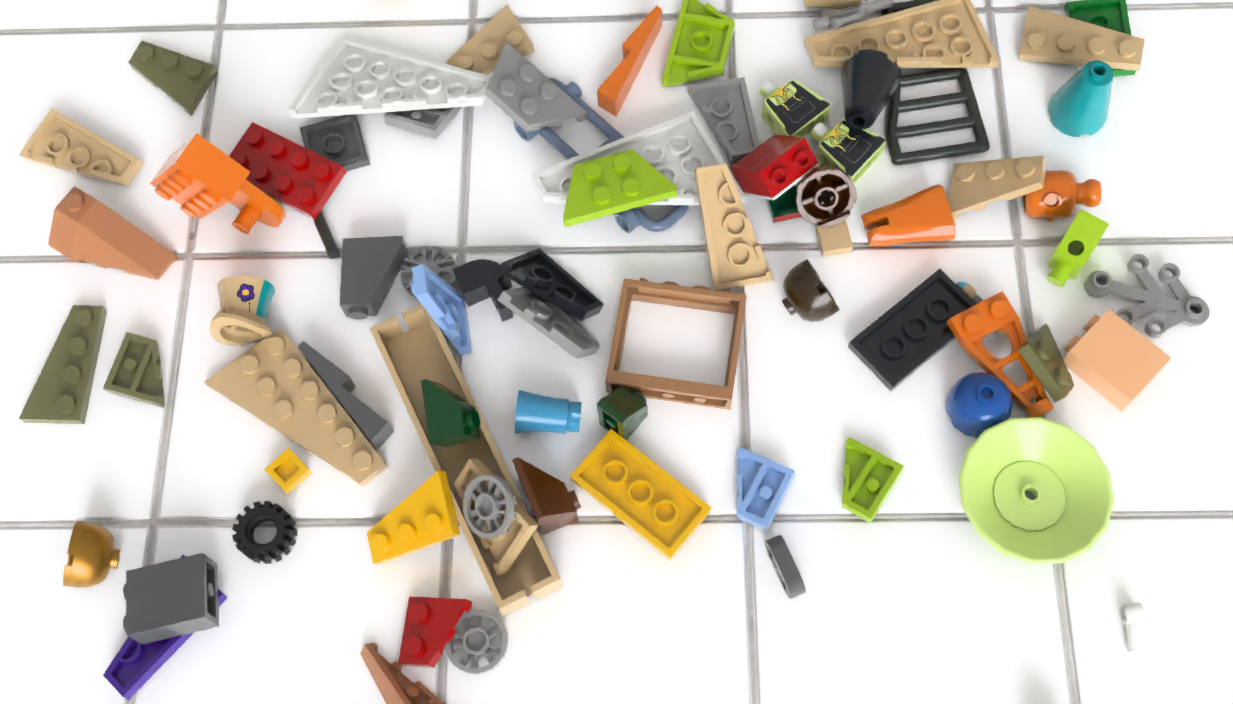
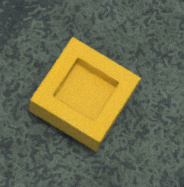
M290 448L286 449L264 469L287 494L312 473Z

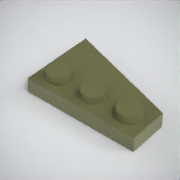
M145 41L140 42L128 62L135 72L154 87L159 88L170 100L179 104L190 116L195 112L218 73L217 68L213 64Z

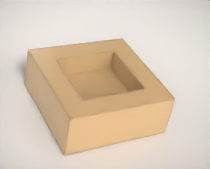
M846 220L829 227L816 225L815 231L822 257L852 252L853 245Z

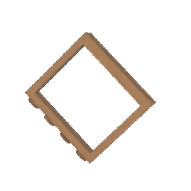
M641 277L640 280L624 278L605 379L606 392L612 393L623 386L630 392L632 390L637 391L644 398L731 410L747 295L732 293V290H724L723 292L710 290L700 285L685 287L671 281L655 283ZM632 300L735 314L724 386L621 372L620 367Z

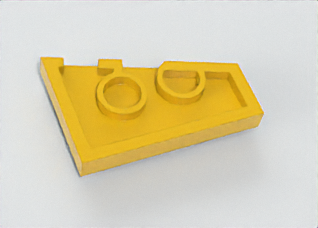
M438 470L367 532L373 564H383L461 535L446 471Z

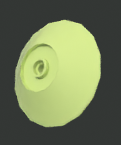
M1041 417L1010 418L984 430L966 450L958 477L962 508L976 533L1001 554L1029 564L1064 563L1089 551L1108 528L1114 504L1109 470L1094 446L1069 426ZM1025 491L1032 492L1035 499L1029 500L1025 496Z

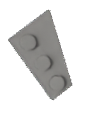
M745 77L688 85V94L731 162L741 160L760 145Z
M524 287L505 290L498 298L499 302L576 359L594 354L600 346L570 314Z

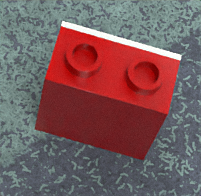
M774 134L731 166L730 169L744 195L775 200L802 180L810 170L820 165L805 137Z

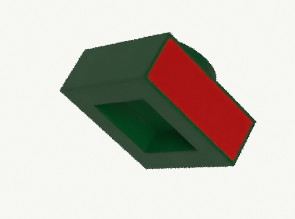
M792 186L775 200L766 199L773 223L802 217L796 207V186Z

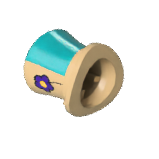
M246 275L227 277L219 281L217 287L220 310L211 320L210 333L212 337L221 344L237 346L256 342L271 336L272 328L266 326L265 319L275 294L274 286L265 279Z

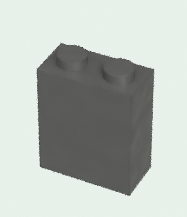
M204 553L126 571V584L123 587V595L126 600V615L123 618V627L128 637L143 645L219 627L217 563Z

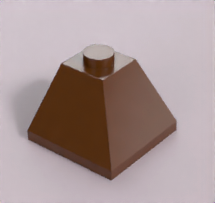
M519 457L512 459L520 483L543 535L579 520L576 510L580 509L581 505L574 490L568 492L564 482Z

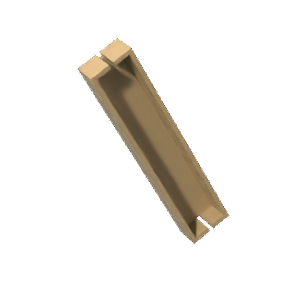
M420 304L401 313L409 329L405 333H403L395 316L369 329L435 472L438 470L446 471L457 520L496 605L504 617L531 604L528 597L534 595L536 600H539L563 588V584L537 529H535L508 572L497 576L492 566L496 562L490 549H484L480 536L476 535L467 525L463 514V502L454 483L468 460L472 458H478L493 475H498L499 478H504L506 482H509L508 487L512 495H516L515 499L528 514L529 512L439 326L423 305ZM428 379L443 384L472 404L480 417V427L478 428L480 438L449 447L430 444L421 380Z

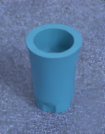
M519 390L515 416V434L531 432L566 434V431L579 432L582 402H569V399L543 396Z

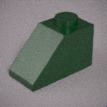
M428 379L421 380L430 444L449 447L479 439L480 417L475 407L443 384Z
M622 386L601 398L597 403L599 423L608 432L612 429L627 441L648 416L647 401L637 391L632 390L630 392Z

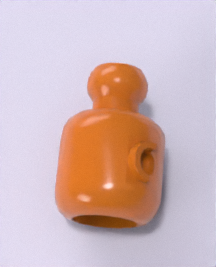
M1046 170L1044 188L1023 195L1024 212L1030 218L1045 219L1049 222H1052L1055 218H1070L1075 212L1076 205L1083 204L1089 208L1100 205L1101 183L1096 179H1087L1083 183H1076L1074 174L1067 170Z

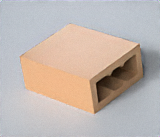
M1108 309L1101 318L1095 314L1083 327L1087 333L1082 338L1075 335L1064 347L1067 355L1063 360L1069 370L1122 412L1169 362L1171 357Z

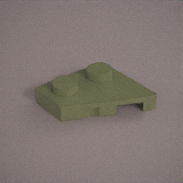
M1044 324L1030 335L1018 351L1056 403L1069 394L1074 387V382L1049 326Z
M126 332L103 389L112 394L164 408L165 396L157 340Z

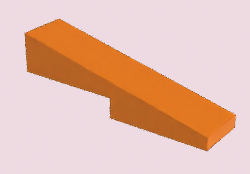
M656 6L622 44V62L597 89L598 106L617 117L662 27V9Z

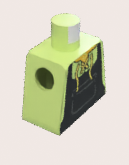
M768 80L759 90V93L765 98L761 116L773 134L807 137L818 122L825 123L828 120L831 104L797 80H791L781 88L772 80Z
M845 119L841 120L833 130L822 122H818L810 133V137L819 142L815 157L819 165L837 166L849 175L854 184L879 159L886 143L885 138L868 129L852 128L846 123Z

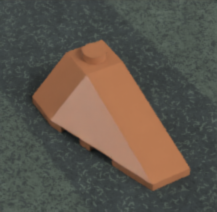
M76 186L68 192L54 209L48 245L72 261L82 263V261L96 264L98 267L106 269L111 267L124 270L129 274L159 280L178 258L170 250Z

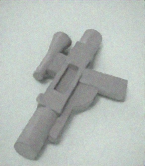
M874 0L841 10L824 8L821 12L822 17L814 19L812 25L815 31L827 27L835 30L845 23L893 7L894 2L893 0Z

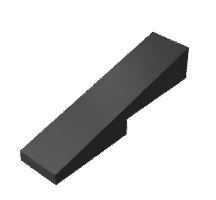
M302 341L298 347L305 358L378 451L394 432L389 422L351 394L356 386L349 375L306 342Z

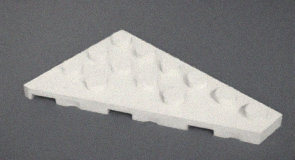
M691 111L531 174V177L543 203L566 204L575 164L632 149L677 187L676 197L648 205H700L694 169L725 164L696 114L694 111ZM731 174L743 205L745 204L746 197Z

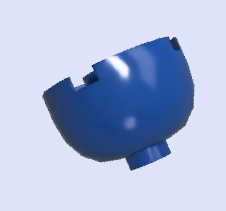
M977 372L969 373L954 384L947 395L945 408L946 413L948 411L949 417L952 419L951 423L954 428L964 435L978 438L984 430L1010 418L1013 400L1011 391L1002 380L992 374Z

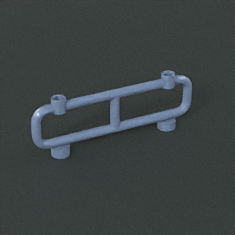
M548 77L588 112L586 119L609 138L599 147L624 138L620 132L580 98L582 91L575 82L571 81L565 85L555 78ZM514 123L516 132L526 142H529L539 134L567 160L579 155L549 127H542L540 130L527 132L519 124ZM677 205L660 220L651 219L639 207L616 213L614 218L617 224L627 233H631L639 224L648 231L660 232L665 231L680 220L688 211L689 205Z

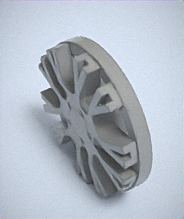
M419 247V250L411 254L408 253L407 257L404 258L403 265H401V282L405 290L413 297H415L411 289V280L413 278L408 281L406 280V274H413L412 268L409 267L410 264L413 266L424 264L440 278L444 274L451 275L450 281H445L451 287L456 282L452 270L456 268V264L451 255L442 250L441 247ZM428 254H432L431 260H427ZM421 255L423 256V260L421 262L414 260ZM438 255L444 257L442 261L435 262ZM451 265L450 267L440 269L441 267Z
M480 475L474 478L468 484L463 496V514L466 523L476 535L482 538H495L504 535L505 532L509 531L508 528L511 522L516 520L515 514H517V511H514V505L517 504V501H515L516 495H512L508 487L510 483L506 482L504 478H499L498 475ZM485 480H488V490L484 484ZM471 499L476 500L475 510H471ZM503 504L506 505V510H503ZM486 520H487V523H488V531H487V532L483 530V527H484V525H485V523H486Z
M476 609L464 612L454 629L462 623L467 628V632L461 636L455 633L451 639L463 640V645H451V641L447 643L445 649L448 658L458 669L470 674H481L495 669L507 653L508 634L504 624L496 615L486 610ZM472 616L476 626L474 628H470L468 618ZM481 616L491 619L488 626L484 629L479 626ZM498 625L500 629L489 636L488 632ZM502 637L501 648L491 645L493 639ZM489 648L498 654L495 659L486 653ZM465 649V656L458 662L453 653ZM470 655H473L474 659L471 667H467L466 665L468 663ZM485 656L489 664L479 667V657Z

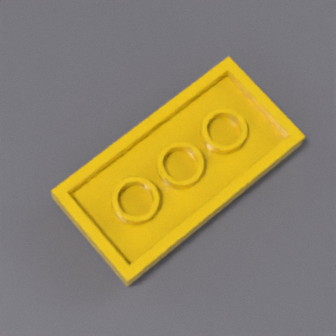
M612 429L570 475L572 482L669 560L675 556L712 510V507Z

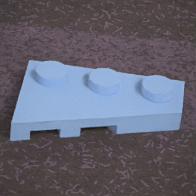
M420 264L412 267L413 280H411V289L414 296L420 301L460 355L472 352L464 296L426 265Z

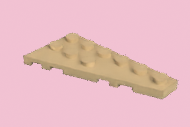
M938 0L835 30L807 36L804 39V46L813 67H843L846 59L851 58L855 52L867 49L886 53L888 55L887 58L893 63L896 62L899 68H998L1000 64L998 55L971 0Z
M282 328L273 332L271 336L266 337L204 381L209 388L215 392L217 391L229 401L240 406L289 440L294 441L312 455L325 461L332 468L360 486H364L388 468Z

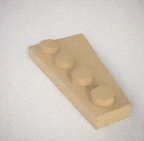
M1028 5L1019 60L1084 66L1090 61L1098 60L1107 63L1113 69L1139 71L1145 39Z
M52 108L19 153V156L29 161L129 187L144 165L140 159Z
M727 164L695 168V179L713 290L717 291L773 281V275L766 264L764 253L754 235L752 224L742 206L740 195Z

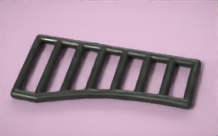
M912 0L894 3L893 7L881 10L880 12L881 16L938 0ZM899 68V84L889 99L885 139L891 162L894 165L982 153L989 150L990 143L967 68H948L902 76L901 68ZM958 79L961 92L900 101L901 87ZM965 103L968 117L897 127L898 115L903 112ZM967 128L973 129L976 140L975 142L904 153L901 152L898 139Z

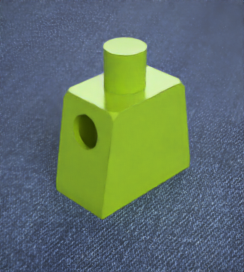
M1080 209L1047 263L1052 268L1047 276V280L1055 286L1063 287L1068 278L1075 279L1100 241L1109 223Z

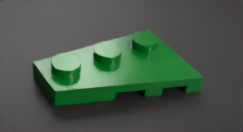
M1082 0L1065 3V11L1070 18L1131 35L1126 0ZM1112 68L1113 77L1135 75L1136 70Z

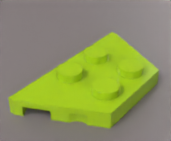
M683 0L662 76V86L669 87L723 75L735 30V21L725 14H720L709 3L704 5L698 0Z
M632 149L575 164L563 214L564 226L569 227L676 197L677 187Z

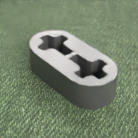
M778 535L764 541L767 554L787 597L792 599L806 593L802 577L783 537Z

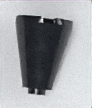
M873 49L859 50L851 58L846 59L843 64L841 83L844 117L846 123L852 128L862 130L871 127L898 87L900 79L899 66L896 62L893 63L887 58L888 55L882 51Z

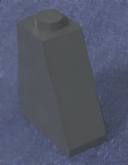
M403 236L343 238L340 307L346 317L362 320L366 319L367 316H377L401 270L404 258L408 254L409 249Z

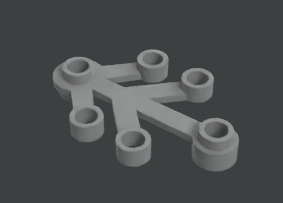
M1143 254L1133 255L1127 263V269L1137 277L1144 289L1112 280L1111 276L1105 271L1092 272L1084 283L1086 293L1093 298H1102L1109 292L1141 302L1142 304L1133 308L1122 307L1116 312L1119 317L1121 314L1126 315L1129 321L1125 322L1129 325L1160 309L1174 312L1165 318L1153 317L1146 323L1144 329L1151 338H1159L1167 330L1180 324L1189 327L1200 326L1208 319L1210 314L1209 307L1204 300L1199 297L1190 296L1178 278L1180 276L1179 267L1173 263L1164 264L1158 272L1159 280L1168 285L1176 299L1167 297L1147 269L1149 260ZM1134 261L1140 262L1142 268L1135 266ZM1165 271H1170L1173 277L1167 276ZM1096 279H1100L1105 285L1098 284ZM1190 307L1194 308L1198 313H1193ZM1151 324L1158 325L1160 327V331L1154 330Z

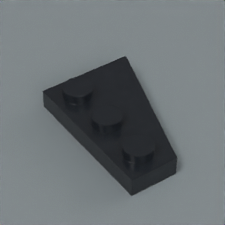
M540 248L504 261L498 269L500 274L580 321L600 313L604 306L603 302Z

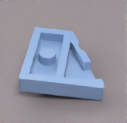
M738 447L737 517L768 531L796 476L795 470Z

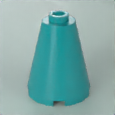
M1098 60L1088 62L1051 97L1048 105V111L1052 117L1050 121L1061 133L1071 137H1080V135L1086 134L1091 136L1103 128L1108 118L1113 83V70L1107 63Z

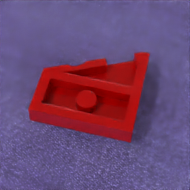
M409 596L398 664L434 668L443 654V648L455 635L457 630L454 627L463 612H469L471 609L472 601L457 598Z

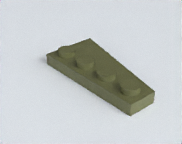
M72 306L21 412L19 419L22 422L85 424L107 310L103 306Z

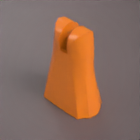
M940 184L861 215L864 228L870 230L866 234L869 246H888L908 242L951 241L955 239L956 235L954 219L943 186Z

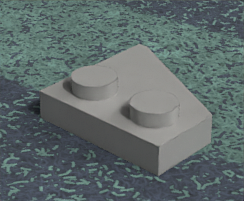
M463 107L387 112L384 118L386 125L437 139Z

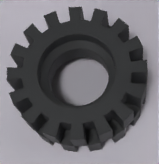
M259 501L254 502V508L251 509L249 506H246L243 509L246 512L244 516L237 515L236 519L239 521V524H233L232 530L236 532V534L232 535L233 541L237 543L235 546L242 554L256 563L260 564L262 561L265 564H271L272 559L278 562L282 560L280 556L282 553L288 555L291 552L288 549L289 545L294 546L296 540L293 539V535H297V529L294 527L296 523L291 515L277 503L272 504L270 501H264L262 505ZM264 521L274 522L277 529L275 537L266 544L256 543L253 534L257 525Z

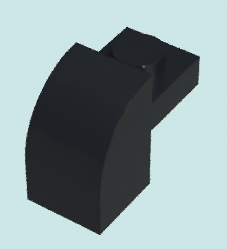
M478 259L452 269L468 307L491 297L502 322L513 318L512 311L498 301L503 291L512 288L511 279L498 272L499 263L487 259Z

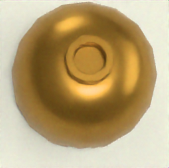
M77 521L75 523L67 551L69 556L68 563L64 567L63 586L86 588L98 585L107 578L110 568L117 569L121 550L114 549V537L109 530L89 522Z

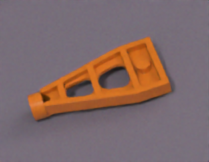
M1003 291L946 321L962 349L986 373L996 376L1006 384L1011 391L1012 400L1023 411L1025 410L1029 417H1040L1054 409V406L1044 392L1041 382L1018 351L1027 339L1020 318ZM997 330L1006 332L1012 347L1010 355L1003 359L993 357L982 344L984 337ZM1013 361H1019L1026 373L1027 382L1021 386L1014 385L1004 373V366ZM1032 398H1035L1037 401L1034 405L1030 402Z

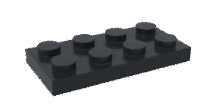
M939 269L852 339L848 344V348L892 391L956 338L946 321L976 305V303Z

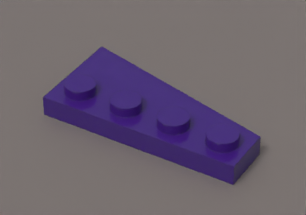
M218 588V603L220 607L228 597ZM193 633L143 645L128 637L103 676L122 697L129 700Z

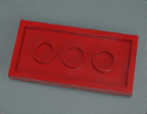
M254 122L250 124L229 155V157L250 171L246 178L247 181L273 199L313 219L317 218L347 172L343 166Z

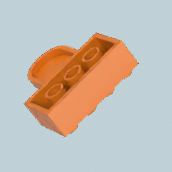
M197 133L168 157L150 182L155 187L154 191L160 197L168 201L174 200L181 205L180 209L192 218L198 217L201 219L230 202L241 210L237 218L232 222V225L244 234L250 233L256 221L270 227H279L286 217L285 211L275 200L246 180L250 173L249 170Z

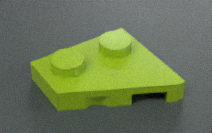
M848 437L846 440L842 508L871 523L903 473L904 465Z

